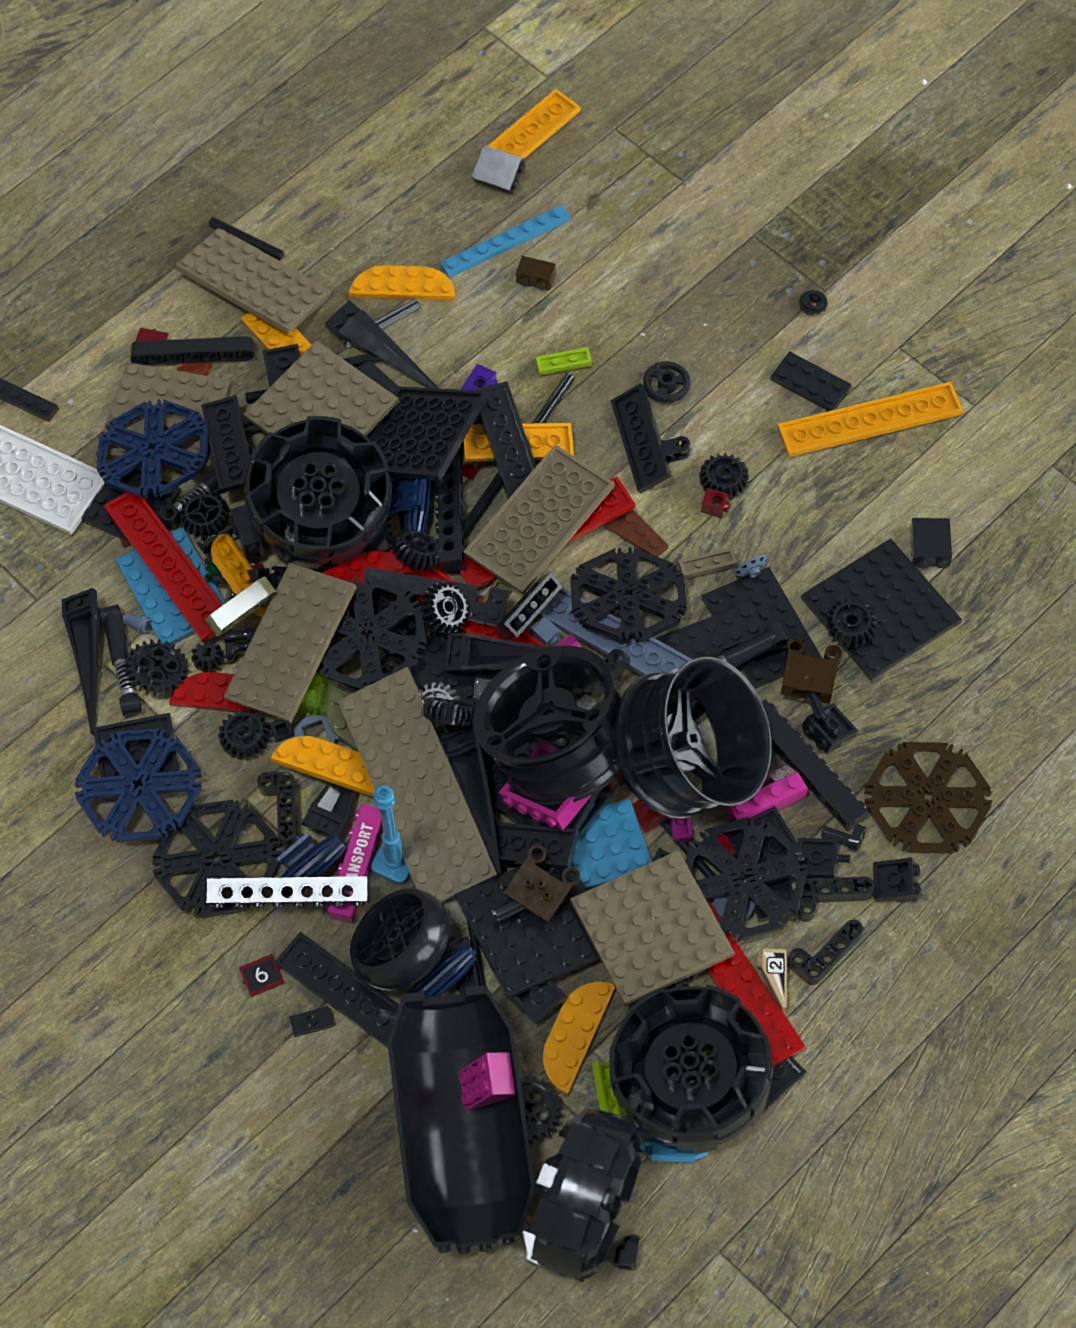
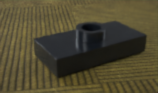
M329 1006L289 1016L294 1038L334 1027Z

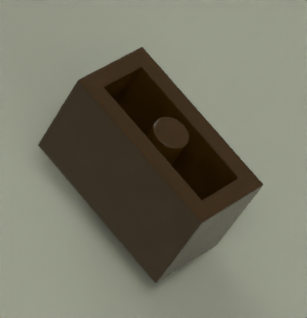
M522 256L516 270V283L550 291L556 275V263Z

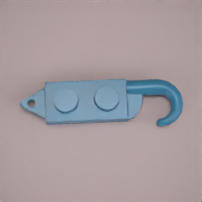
M653 1140L644 1141V1153L652 1161L694 1163V1160L708 1155V1152L698 1154L678 1153L676 1148L662 1145Z

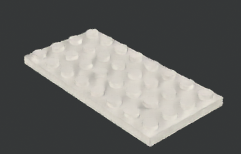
M0 425V502L72 535L82 521V516L94 501L95 496L105 485L103 477H100L96 468Z

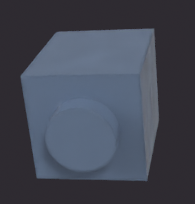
M545 616L531 627V635L545 644L546 647H553L560 642V629Z

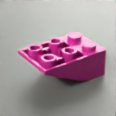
M486 1053L460 1070L461 1100L465 1111H471L506 1100L515 1094L509 1053Z

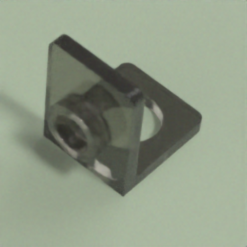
M213 576L212 580L217 588L228 589L224 601L225 604L237 596L225 578ZM218 582H224V583H226L227 585H222V584H220V583H218Z

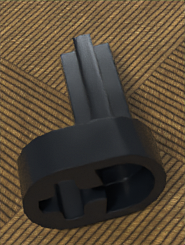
M856 824L852 834H848L824 825L820 836L828 839H838L839 843L847 846V849L858 852L866 833V827Z

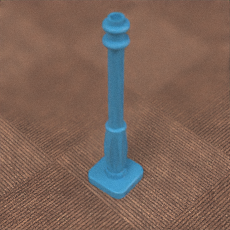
M382 785L374 790L373 798L374 804L380 809L384 832L382 833V845L371 862V871L392 883L402 885L408 880L410 872L402 856V842L399 833L395 830L392 806L395 802L394 792L389 786Z

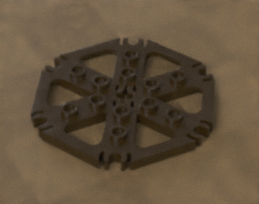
M903 742V744L899 743L897 746L899 752H894L892 748H889V754L887 751L885 752L865 785L864 794H869L872 797L865 798L864 803L889 844L891 839L894 838L892 846L895 847L897 842H902L904 844L902 847L903 852L909 845L910 848L907 850V853L942 854L958 852L959 846L957 843H962L965 848L968 846V842L971 844L992 807V800L984 798L985 796H991L992 792L990 791L991 787L969 755L965 752V755L961 758L963 749H960L958 753H953V744L948 747V750H945L948 743ZM914 751H937L940 754V758L928 778L913 757ZM893 764L907 786H882L878 780L886 766ZM960 765L967 767L977 783L975 787L946 786ZM925 794L928 796L932 795L931 801L924 799ZM880 807H907L909 810L900 825L893 828L880 812ZM948 808L977 809L978 814L970 828L964 829L959 825ZM928 817L944 839L943 842L921 843L917 840L916 837Z

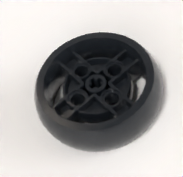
M413 888L392 892L379 900L363 916L352 936L350 958L359 978L372 988L382 991L402 990L424 978L438 963L449 941L450 920L445 907L432 894Z

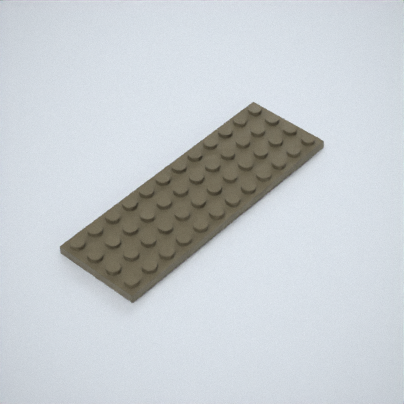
M406 667L338 700L374 789L386 785L392 788L394 792L395 802L392 806L395 830L399 833L402 842V856L416 889L432 894L443 903L454 898L455 893L499 876L432 720L423 716L424 702L410 669Z

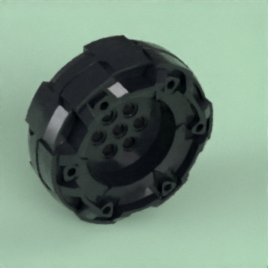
M307 416V420L289 424L275 433H268L257 445L250 457V465L245 475V505L248 517L255 531L263 538L264 545L277 556L291 563L299 561L309 564L329 563L331 566L340 565L363 554L364 548L377 537L387 522L392 500V482L388 463L375 441L371 442L360 431L341 423V419L327 416ZM313 470L314 473L308 474L306 471ZM331 471L334 474L326 475L325 473ZM302 484L303 487L296 488L295 485ZM318 485L323 487L320 490L314 489ZM339 487L341 490L334 491L333 488ZM304 500H310L311 503H310V504H304L303 501H304ZM325 501H328V502L331 503V504L328 505V506L322 505V503L325 502Z
M707 984L706 987L683 986L668 990L662 987L637 1001L631 1007V1013L624 1019L617 1030L609 1053L610 1083L614 1097L625 1119L631 1124L638 1126L637 1130L649 1139L662 1145L676 1148L678 1153L698 1154L717 1150V1145L728 1142L745 1131L749 1126H754L762 1115L769 1099L773 1079V1059L769 1041L762 1025L754 1014L742 1005L741 999L724 989ZM687 1041L694 1042V1045L687 1047L684 1045V1043ZM705 1050L713 1051L711 1055L703 1054ZM670 1052H675L677 1054L673 1058H669L666 1056ZM688 1061L695 1062V1065L691 1067H688L685 1064ZM709 1069L715 1071L714 1074L709 1076L704 1074V1072ZM671 1072L678 1073L674 1078L668 1077V1074ZM689 1081L697 1082L693 1087L686 1085ZM751 1101L752 1103L747 1105L745 1102Z
M585 1105L582 1112L565 1123L558 1136L565 1138L557 1154L545 1160L535 1185L540 1196L535 1216L533 1218L527 1215L525 1218L523 1235L527 1249V1263L548 1271L553 1276L584 1282L585 1279L598 1272V1265L605 1261L620 1228V1225L614 1222V1219L616 1220L622 1206L621 1202H630L642 1162L639 1153L643 1154L645 1144L641 1132L637 1130L638 1126L631 1124L617 1114L605 1112Z

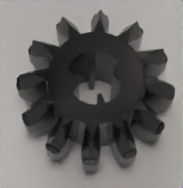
M204 640L203 645L197 643V649H192L193 656L191 660L195 668L201 669V672H205L207 669L209 672H212L213 668L218 670V664H223L224 652L221 650V646L219 644L215 645L213 641L207 644Z

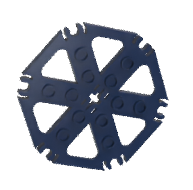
M158 399V403L154 406L151 400L147 403L145 401L111 420L109 424H106L109 432L101 431L102 437L99 436L97 471L100 477H103L104 483L109 487L141 499L142 494H144L145 499H148V494L153 492L155 498L158 497V493L161 497L198 476L197 473L201 472L198 465H206L205 461H207L208 425L198 411L164 399L162 405L161 400ZM167 413H174L186 418L164 431V417ZM144 416V435L123 427L132 420ZM193 436L200 437V451L198 453L176 447ZM111 445L130 450L107 463V450ZM162 463L184 470V474L169 484L161 483ZM142 466L141 485L138 488L120 482L123 476Z
M160 728L115 732L118 739L113 734H109L111 738L109 743L101 739L103 748L97 742L75 779V787L82 788L81 791L75 792V798L99 835L101 833L102 837H105L108 832H112L110 836L111 841L128 842L163 839L159 832L162 831V834L167 837L166 829L168 827L177 831L175 823L178 824L179 828L181 827L202 790V783L194 781L196 778H202L201 770L177 735L175 738L174 734L171 733L170 737L164 738L166 732L164 729L160 730ZM150 740L151 743L137 765L125 748V744L128 741ZM171 752H177L187 765V770L159 772ZM102 757L108 758L120 775L90 778L92 770ZM141 781L143 786H138L136 788L134 783H139ZM186 792L188 798L180 812L173 815L169 812L158 794ZM118 797L105 820H100L90 806L91 801L94 799ZM140 805L152 822L153 828L146 832L129 833L126 831V826Z

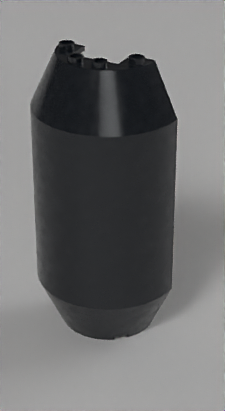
M486 985L465 987L462 994L424 997V992L403 994L387 1045L407 1205L433 1247L438 1250V1253L458 1251V1255H465L471 1253V1250L479 1249V1252L492 1251L494 1246L502 1244L504 1246L513 1245L516 1243L515 1240L521 1236L535 1190L513 1028ZM486 1053H509L515 1094L506 1100L471 1111H465L461 1100L460 1070Z

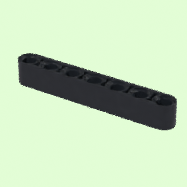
M248 336L135 341L131 344L130 361L133 364L141 365L247 361L254 358V339Z

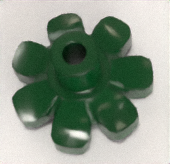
M212 560L209 561L205 567V570L208 572L205 575L206 580L214 579L216 583L223 582L225 578H223L222 573Z

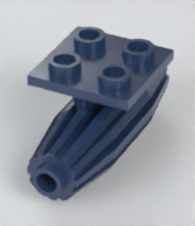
M413 478L392 480V500L389 514L404 510L405 530L409 529L412 531V529L425 533L430 518L431 480Z
M301 833L293 840L295 843L289 848L286 846L278 853L279 857L276 859L281 864L288 866V869L280 878L321 877L337 862L347 850V847L335 833L316 845L313 844V838L308 833L305 835ZM287 888L284 891L285 898H289L293 894L292 888Z
M462 944L441 957L435 967L424 978L413 984L406 994L424 992V997L444 995L464 976L476 961L475 955L477 953L470 945L465 946Z

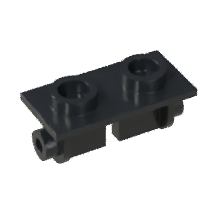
M231 524L224 525V529L222 531L219 530L217 535L214 533L211 538L207 535L196 544L205 556L208 557L211 555V546L219 535L229 533L233 540L237 538V535L233 532L234 528Z

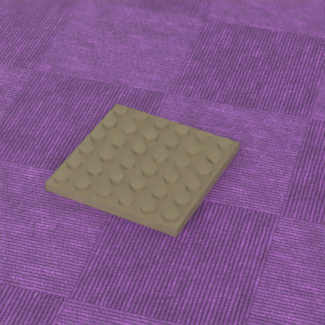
M315 341L244 413V418L268 434L270 432L275 433L289 424L307 420V416L334 417L341 419V423L349 425L367 436L396 406L399 399L324 345Z
M127 362L102 432H109L106 424H109L111 420L145 401L147 403L149 400H151L153 406L158 403V399L161 400L163 405L164 399L198 411L204 420L201 405L227 398L231 387V380ZM167 413L164 417V431L186 418L174 413ZM144 416L132 420L123 427L144 435ZM193 436L176 447L198 453L200 451V437ZM208 439V453H209L210 444H209V439ZM97 445V448H96V451H95L97 456H98V445ZM111 445L107 450V457L116 459L130 450ZM162 463V467L181 470L179 468ZM198 465L201 471L198 474H202L204 466Z
M679 850L570 899L624 1006L643 998L655 990L670 986L733 957L735 954Z

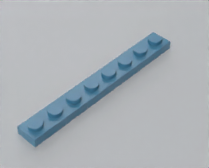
M561 204L441 261L440 267L447 277L451 278L571 221L570 215Z

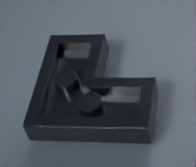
M491 587L487 604L468 600L467 605L469 607L466 611L469 615H465L467 621L496 627L503 619L509 591Z

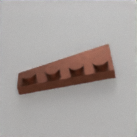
M633 509L603 525L606 530L613 531L622 540L629 541L635 545V548L658 557L668 549L669 545Z

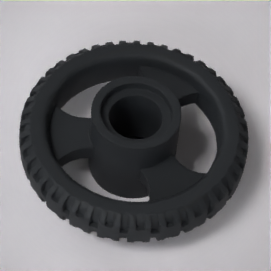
M657 362L645 372L643 385L646 393L655 401L671 403L682 399L687 394L690 387V376L687 370L678 363L676 364V362ZM672 370L678 372L679 375L676 376V374ZM650 377L658 379V391H654L650 386ZM676 384L683 385L680 391L671 394L674 392Z

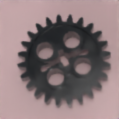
M150 639L149 644L145 641L142 642V646L136 644V648L131 649L130 655L127 656L125 665L127 668L126 674L129 675L128 681H133V687L139 685V692L145 689L146 695L150 691L153 692L154 697L157 692L163 697L165 691L171 695L172 689H177L178 685L183 684V680L187 678L189 668H187L188 661H184L185 655H180L181 649L174 650L175 644L169 647L168 641L161 644L160 639H158L157 643Z
M525 1076L524 1082L521 1080L520 1082L525 1118L528 1121V1139L530 1144H533V1138H537L540 1143L542 1135L548 1139V1131L555 1133L553 1125H560V1121L556 1118H562V1113L559 1111L563 1110V1105L558 1104L561 1102V1096L555 1097L557 1089L550 1091L552 1085L549 1083L545 1086L544 1079H541L538 1083L536 1076L533 1077L532 1081H529L528 1076ZM536 1093L541 1097L538 1100H532L530 1096ZM526 1107H529L532 1112L529 1113ZM544 1112L548 1116L545 1119H539L537 1115Z

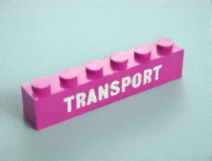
M362 804L360 810L356 811L354 818L356 824L354 828L350 829L349 846L346 845L347 850L343 853V857H345L344 862L340 863L337 874L339 877L368 876L383 828L380 809L377 807ZM347 887L344 890L345 897H350L353 894L352 887ZM327 903L326 911H328L330 919L353 924L358 907L352 906V903H344V907H333L332 903Z

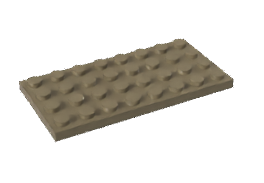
M220 228L215 230L175 264L177 271L287 334L292 332L331 296L330 289Z
M554 445L464 550V555L524 595L615 487V484L565 450Z
M289 563L276 589L277 593H274L224 698L233 703L291 723L357 588L356 585Z

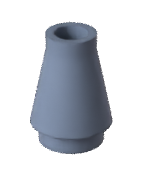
M126 613L123 617V624L130 626L141 634L148 633L152 627L150 624L152 620L146 615Z

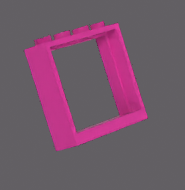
M541 741L528 757L545 755L560 748ZM508 783L499 791L503 799L502 802L510 809L513 807L523 815L528 814L536 821L546 822L550 827L555 826L562 830L566 828L592 796L590 795L576 802H573L574 797L567 798L555 812L510 792V785Z

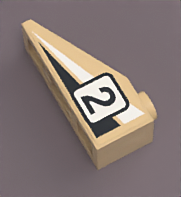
M762 948L761 955H757V968H761V976L769 992L785 1014L787 1008V949Z

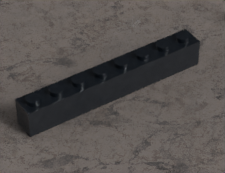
M764 699L762 705L769 723L771 748L786 765L788 764L800 774L807 788L842 827L849 832L856 824L866 819V805L855 798L853 791L848 786H844L838 774L833 773L828 768L826 761L822 758L820 759L815 754L814 748L803 741L802 735L792 729L789 721L778 713L775 705Z

